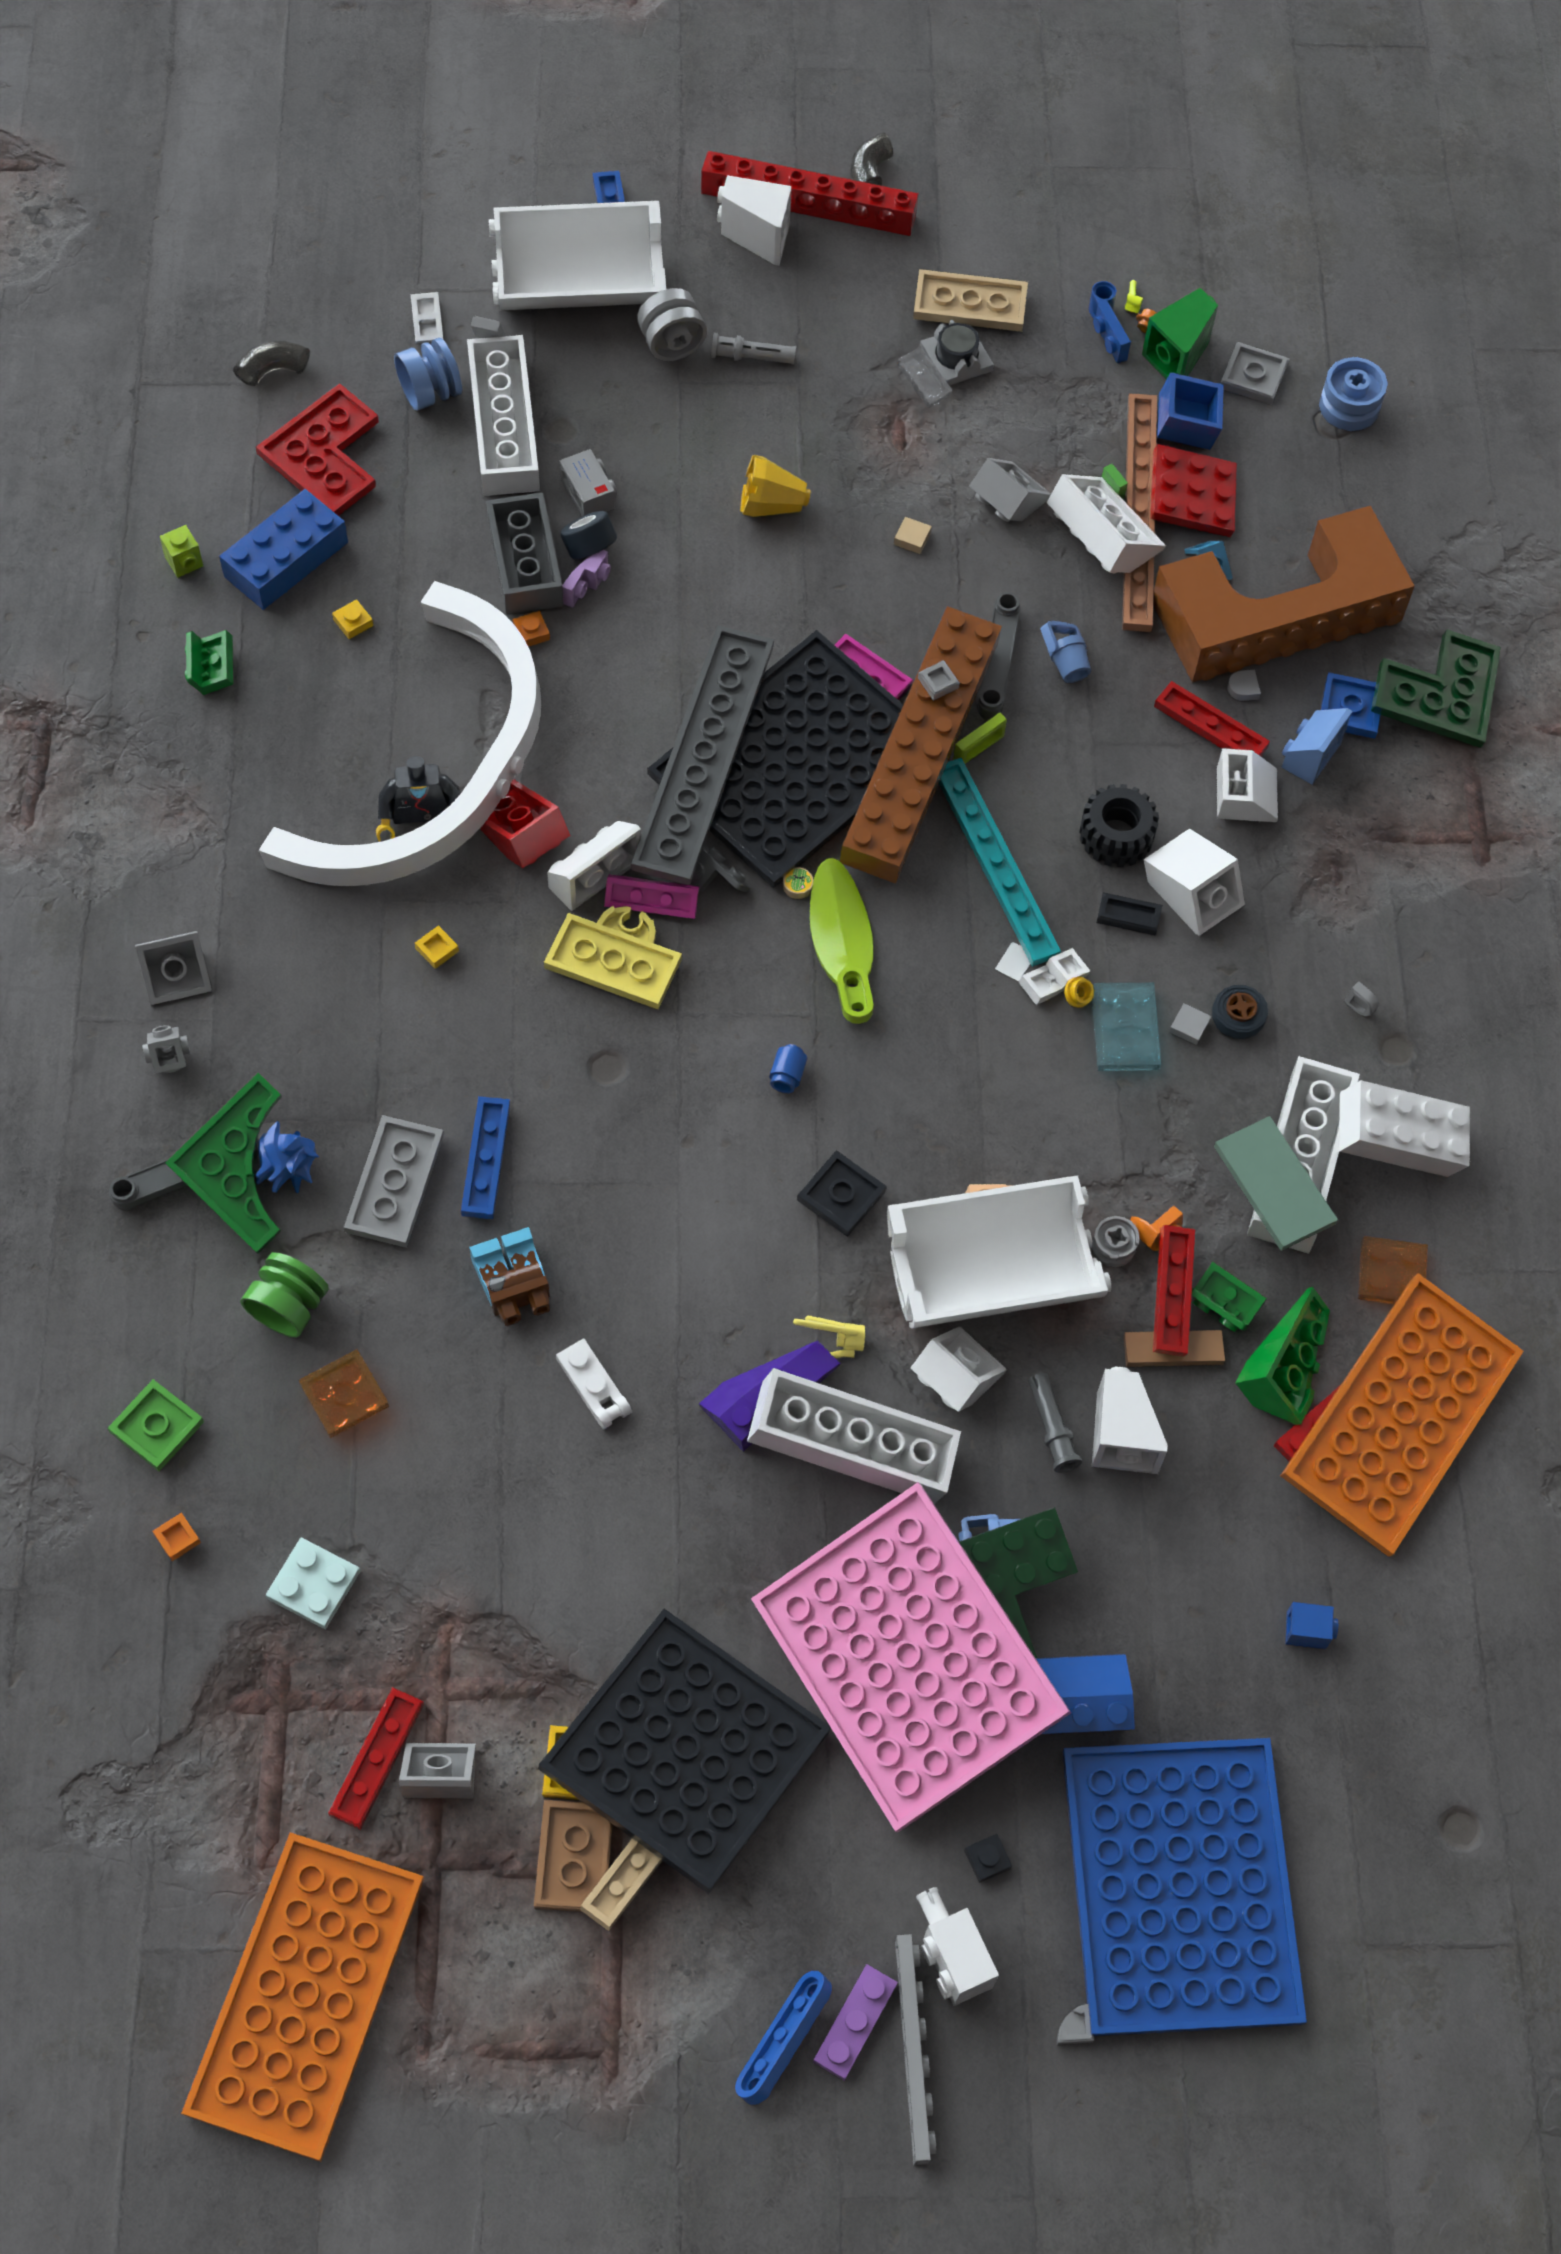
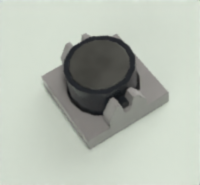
M951 320L947 326H944L943 323L940 324L935 330L934 337L920 341V349L943 388L993 371L994 364L981 344L978 333L971 325L955 323Z

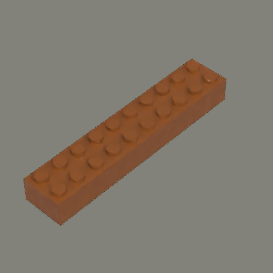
M948 606L946 607L918 673L944 660L960 682L959 688L933 701L919 681L917 673L843 842L840 856L842 864L892 883H897L998 646L1002 629L1001 625Z

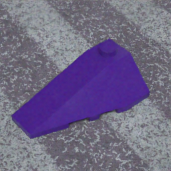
M817 1340L722 1382L699 1403V1406L744 1452L753 1444L747 1442L760 1389L763 1380L773 1368L820 1384L840 1366V1363Z

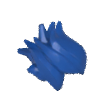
M276 1121L267 1133L260 1137L258 1142L261 1168L255 1175L257 1177L256 1183L260 1184L269 1178L268 1180L273 1182L272 1192L277 1193L279 1188L290 1178L295 1192L299 1193L302 1179L310 1184L312 1183L309 1173L310 1166L314 1158L319 1157L316 1154L315 1142L301 1137L299 1131H296L294 1134H280V1122Z

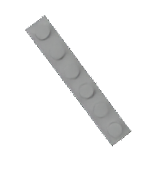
M912 1934L897 1935L895 1949L913 2165H928L931 2160L930 2154H936V2138L934 2131H928L927 2116H933V2102L931 2093H925L924 2078H930L928 2055H922L921 2041H925L927 2038L925 2018H919L918 2004L923 2003L922 1981H915L914 1967H920V1951L918 1944L912 1945Z

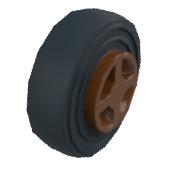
M1232 985L1223 989L1216 996L1212 1007V1017L1217 1029L1224 1035L1234 1039H1247L1255 1036L1263 1029L1268 1017V1006L1263 995L1256 989L1246 985Z

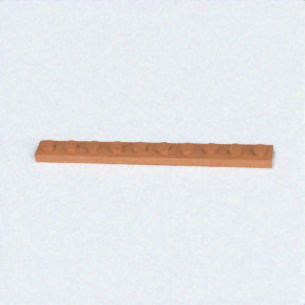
M1129 393L1126 481L1128 484L1125 502L1155 533V520L1150 519L1153 450L1156 447L1157 395ZM1154 557L1132 572L1124 573L1122 630L1152 631Z

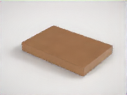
M544 1800L534 1909L582 1912L580 1910L582 1903L609 1869L613 1824L583 1802Z

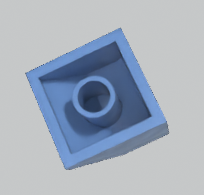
M1348 708L1316 710L1310 720L1305 718L1296 732L1298 736L1295 741L1290 739L1282 751V755L1285 756L1282 768L1313 785L1341 745L1353 711Z

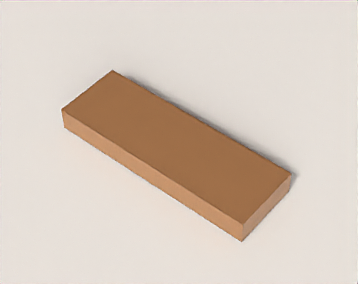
M1222 1330L1189 1331L1188 1354L1185 1357L1153 1352L1154 1332H1125L1123 1336L1126 1367L1223 1365L1225 1362Z

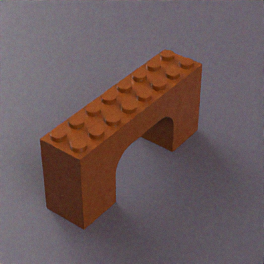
M1371 505L1318 520L1308 557L1321 582L1272 597L1253 599L1236 592L1229 584L1213 551L1159 566L1153 590V606L1192 683L1200 680L1207 681L1216 675L1227 672L1234 673L1243 667L1253 664L1261 665L1270 659L1280 656L1288 657L1297 651L1307 648L1315 649L1324 643L1334 640L1342 641L1348 636L1358 633H1369L1375 628L1385 625L1392 626L1402 621L1415 585Z

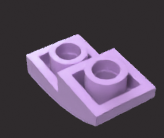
M602 550L590 556L569 575L562 585L563 604L573 608L578 598L582 599L584 597L587 587L596 590L600 582L608 578L611 565L608 564V551Z

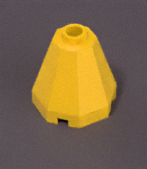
M752 455L745 476L748 477L747 483L743 485L740 511L743 515L757 517L800 512L803 506L808 505L811 490L807 489L805 481L765 457Z

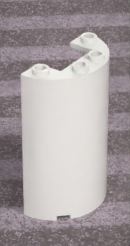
M659 201L494 208V219L489 220L490 237H495L497 253V260H491L492 276L498 278V282H493L494 305H499L500 311L643 304L649 297L666 290L665 268H663Z
M1078 1175L889 1205L887 1209L888 1235L892 1237L891 1260L906 1321L913 1320V1322H909V1327L917 1328L1105 1297L1107 1292H1111V1280L1108 1272L1103 1273L1101 1261L1098 1262L1097 1258H1092L1091 1233L1089 1229H1084L1082 1222L1084 1206L1088 1205V1194L1086 1187L1080 1186Z

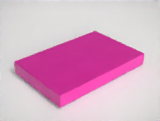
M846 633L835 644L838 649L897 700L910 689V685L914 681Z

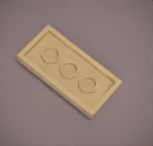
M919 269L913 319L950 323L953 320L955 323L1022 332L1028 282Z

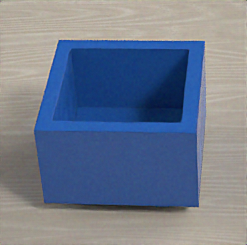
M1170 372L1159 392L1157 438L1210 450L1222 431L1224 385Z

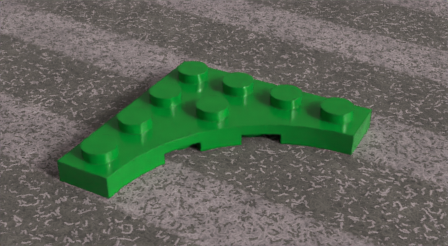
M259 1073L165 1162L257 1254L281 1232L266 1213L258 1196L254 1180L253 1159L260 1129L267 1115L282 1098V1095Z

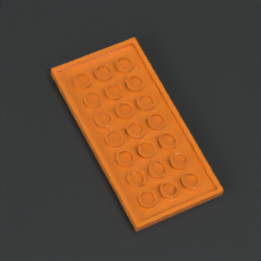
M1417 1273L1413 1276L1280 1476L1390 1557L1399 1547L1524 1351Z
M290 1832L181 2114L321 2162L424 1882V1876Z

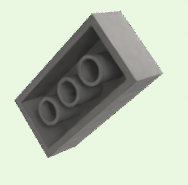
M543 492L487 500V519L506 615L564 607L562 581Z

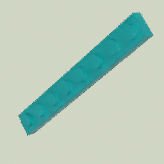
M962 758L949 761L939 785L1031 966L1045 963L1049 958L1060 954L1061 950Z

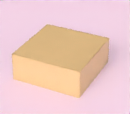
M905 517L895 536L894 545L921 554L931 534L932 526Z

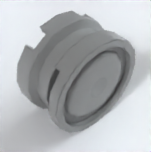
M1112 1216L1105 1218L1098 1224L1093 1236L1092 1250L1094 1256L1106 1266L1119 1267L1126 1265L1136 1253L1139 1244L1138 1229L1132 1221L1125 1217Z

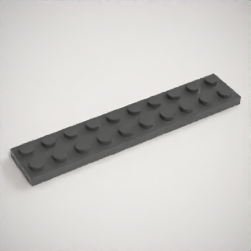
M717 626L631 862L632 871L686 885L691 884L774 648V639Z

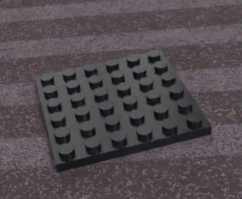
M664 1608L539 1763L538 1770L709 1894L824 1741L831 1727Z

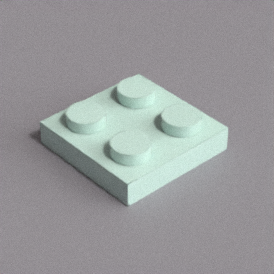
M301 1537L265 1596L275 1604L326 1630L361 1571L358 1566Z

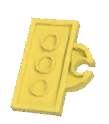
M611 906L603 912L597 923L568 913L544 961V968L659 1009L680 965L682 953L655 944L656 930L654 921L643 911L639 914V925L636 928L629 929L623 926V923L630 919L631 907L614 908V906Z

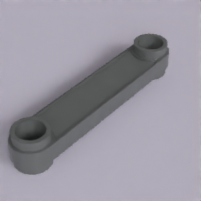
M1011 592L1001 593L994 603L991 622L1001 625L1002 629L998 646L980 685L977 701L979 715L987 720H990L998 713H1002L1020 612L1019 598Z
M257 1137V1140H256V1145H255V1150H254V1159L259 1155V1154H258V1142H259V1138H258V1137ZM164 1160L125 1177L116 1178L110 1185L109 1195L112 1203L117 1208L127 1211L142 1203L187 1186V1184L166 1165L165 1162L167 1160ZM123 1191H131L130 1194L125 1197H118V1195Z

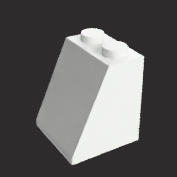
M727 175L725 185L719 187L717 203H722L717 214V222L721 223V234L770 263L780 266L790 226L792 186Z
M1188 829L1144 859L1148 883L1198 936L1245 905L1238 859L1191 829Z
M1125 1367L1105 1369L1097 1391L1092 1467L1158 1474L1166 1456L1168 1445L1139 1373L1130 1372Z

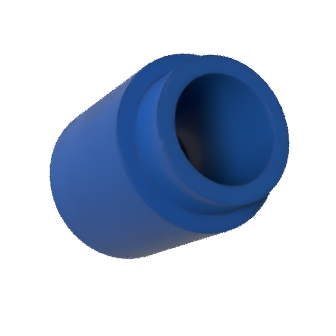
M788 1044L778 1048L769 1075L771 1079L770 1085L773 1089L782 1093H792L799 1086L808 1059L800 1047Z

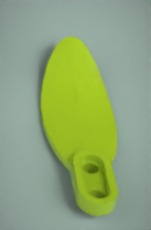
M829 858L820 864L813 880L810 900V931L818 960L828 977L837 986L843 1016L851 1023L861 1024L867 1022L873 1015L874 1003L868 980L873 964L872 931L864 903L853 878L839 860ZM854 984L856 987H849L848 985Z

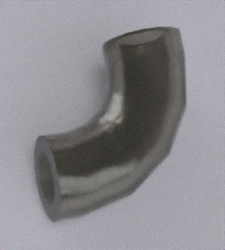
M886 133L877 134L859 146L851 160L850 175L852 180L882 186V178L877 172V167L882 162L893 158V147Z
M287 341L265 342L250 349L236 363L233 372L239 380L250 386H256L266 373L273 370L285 369L301 374L309 361L310 350L305 346Z

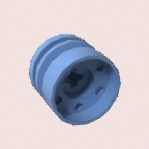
M442 338L433 339L431 345L427 342L421 345L422 358L415 348H409L394 355L397 376L404 394L414 410L418 411L434 405V390L440 399L444 401L449 399V393L454 397L462 393V383L457 363Z

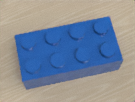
M304 489L219 556L223 575L230 583L264 610L348 543L345 521L308 490Z

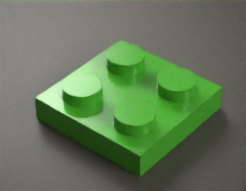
M152 1379L107 1429L115 1438L157 1471H160L200 1428L204 1420L203 1417Z

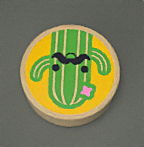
M797 867L784 876L783 890L789 897L803 899L810 895L813 886V876L808 870Z

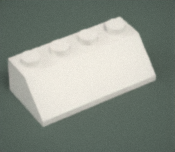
M1062 474L1046 502L1054 510V515L1065 522L1070 528V532L1086 545V550L1095 555L1102 563L1101 566L1110 573H1130L1163 551L1166 546L1102 477Z

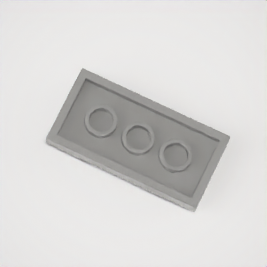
M382 1115L344 1225L345 1233L407 1248L444 1138V1131L442 1129Z

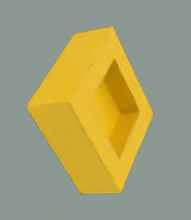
M357 599L332 613L333 620L348 639L374 626L373 619Z
M439 925L415 942V949L434 969L459 952L458 945Z

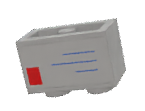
M591 449L559 460L560 478L581 516L597 511L607 512L615 509V496L618 495L616 485L612 479H607L602 460L600 458L596 459Z

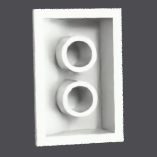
M621 821L615 822L610 827L602 828L595 838L586 844H580L570 856L563 861L555 862L547 872L548 887L573 911L606 887L609 874L621 876L631 868V862L641 838V828L636 824Z

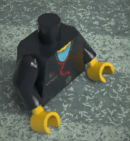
M419 756L408 758L406 766L396 768L394 778L389 779L379 793L378 819H381V825L376 829L378 841L380 842V833L384 830L391 832L390 839L395 838V832L390 825V819H393V824L431 821L461 794L459 786L447 775L441 774L438 765H425L424 759Z

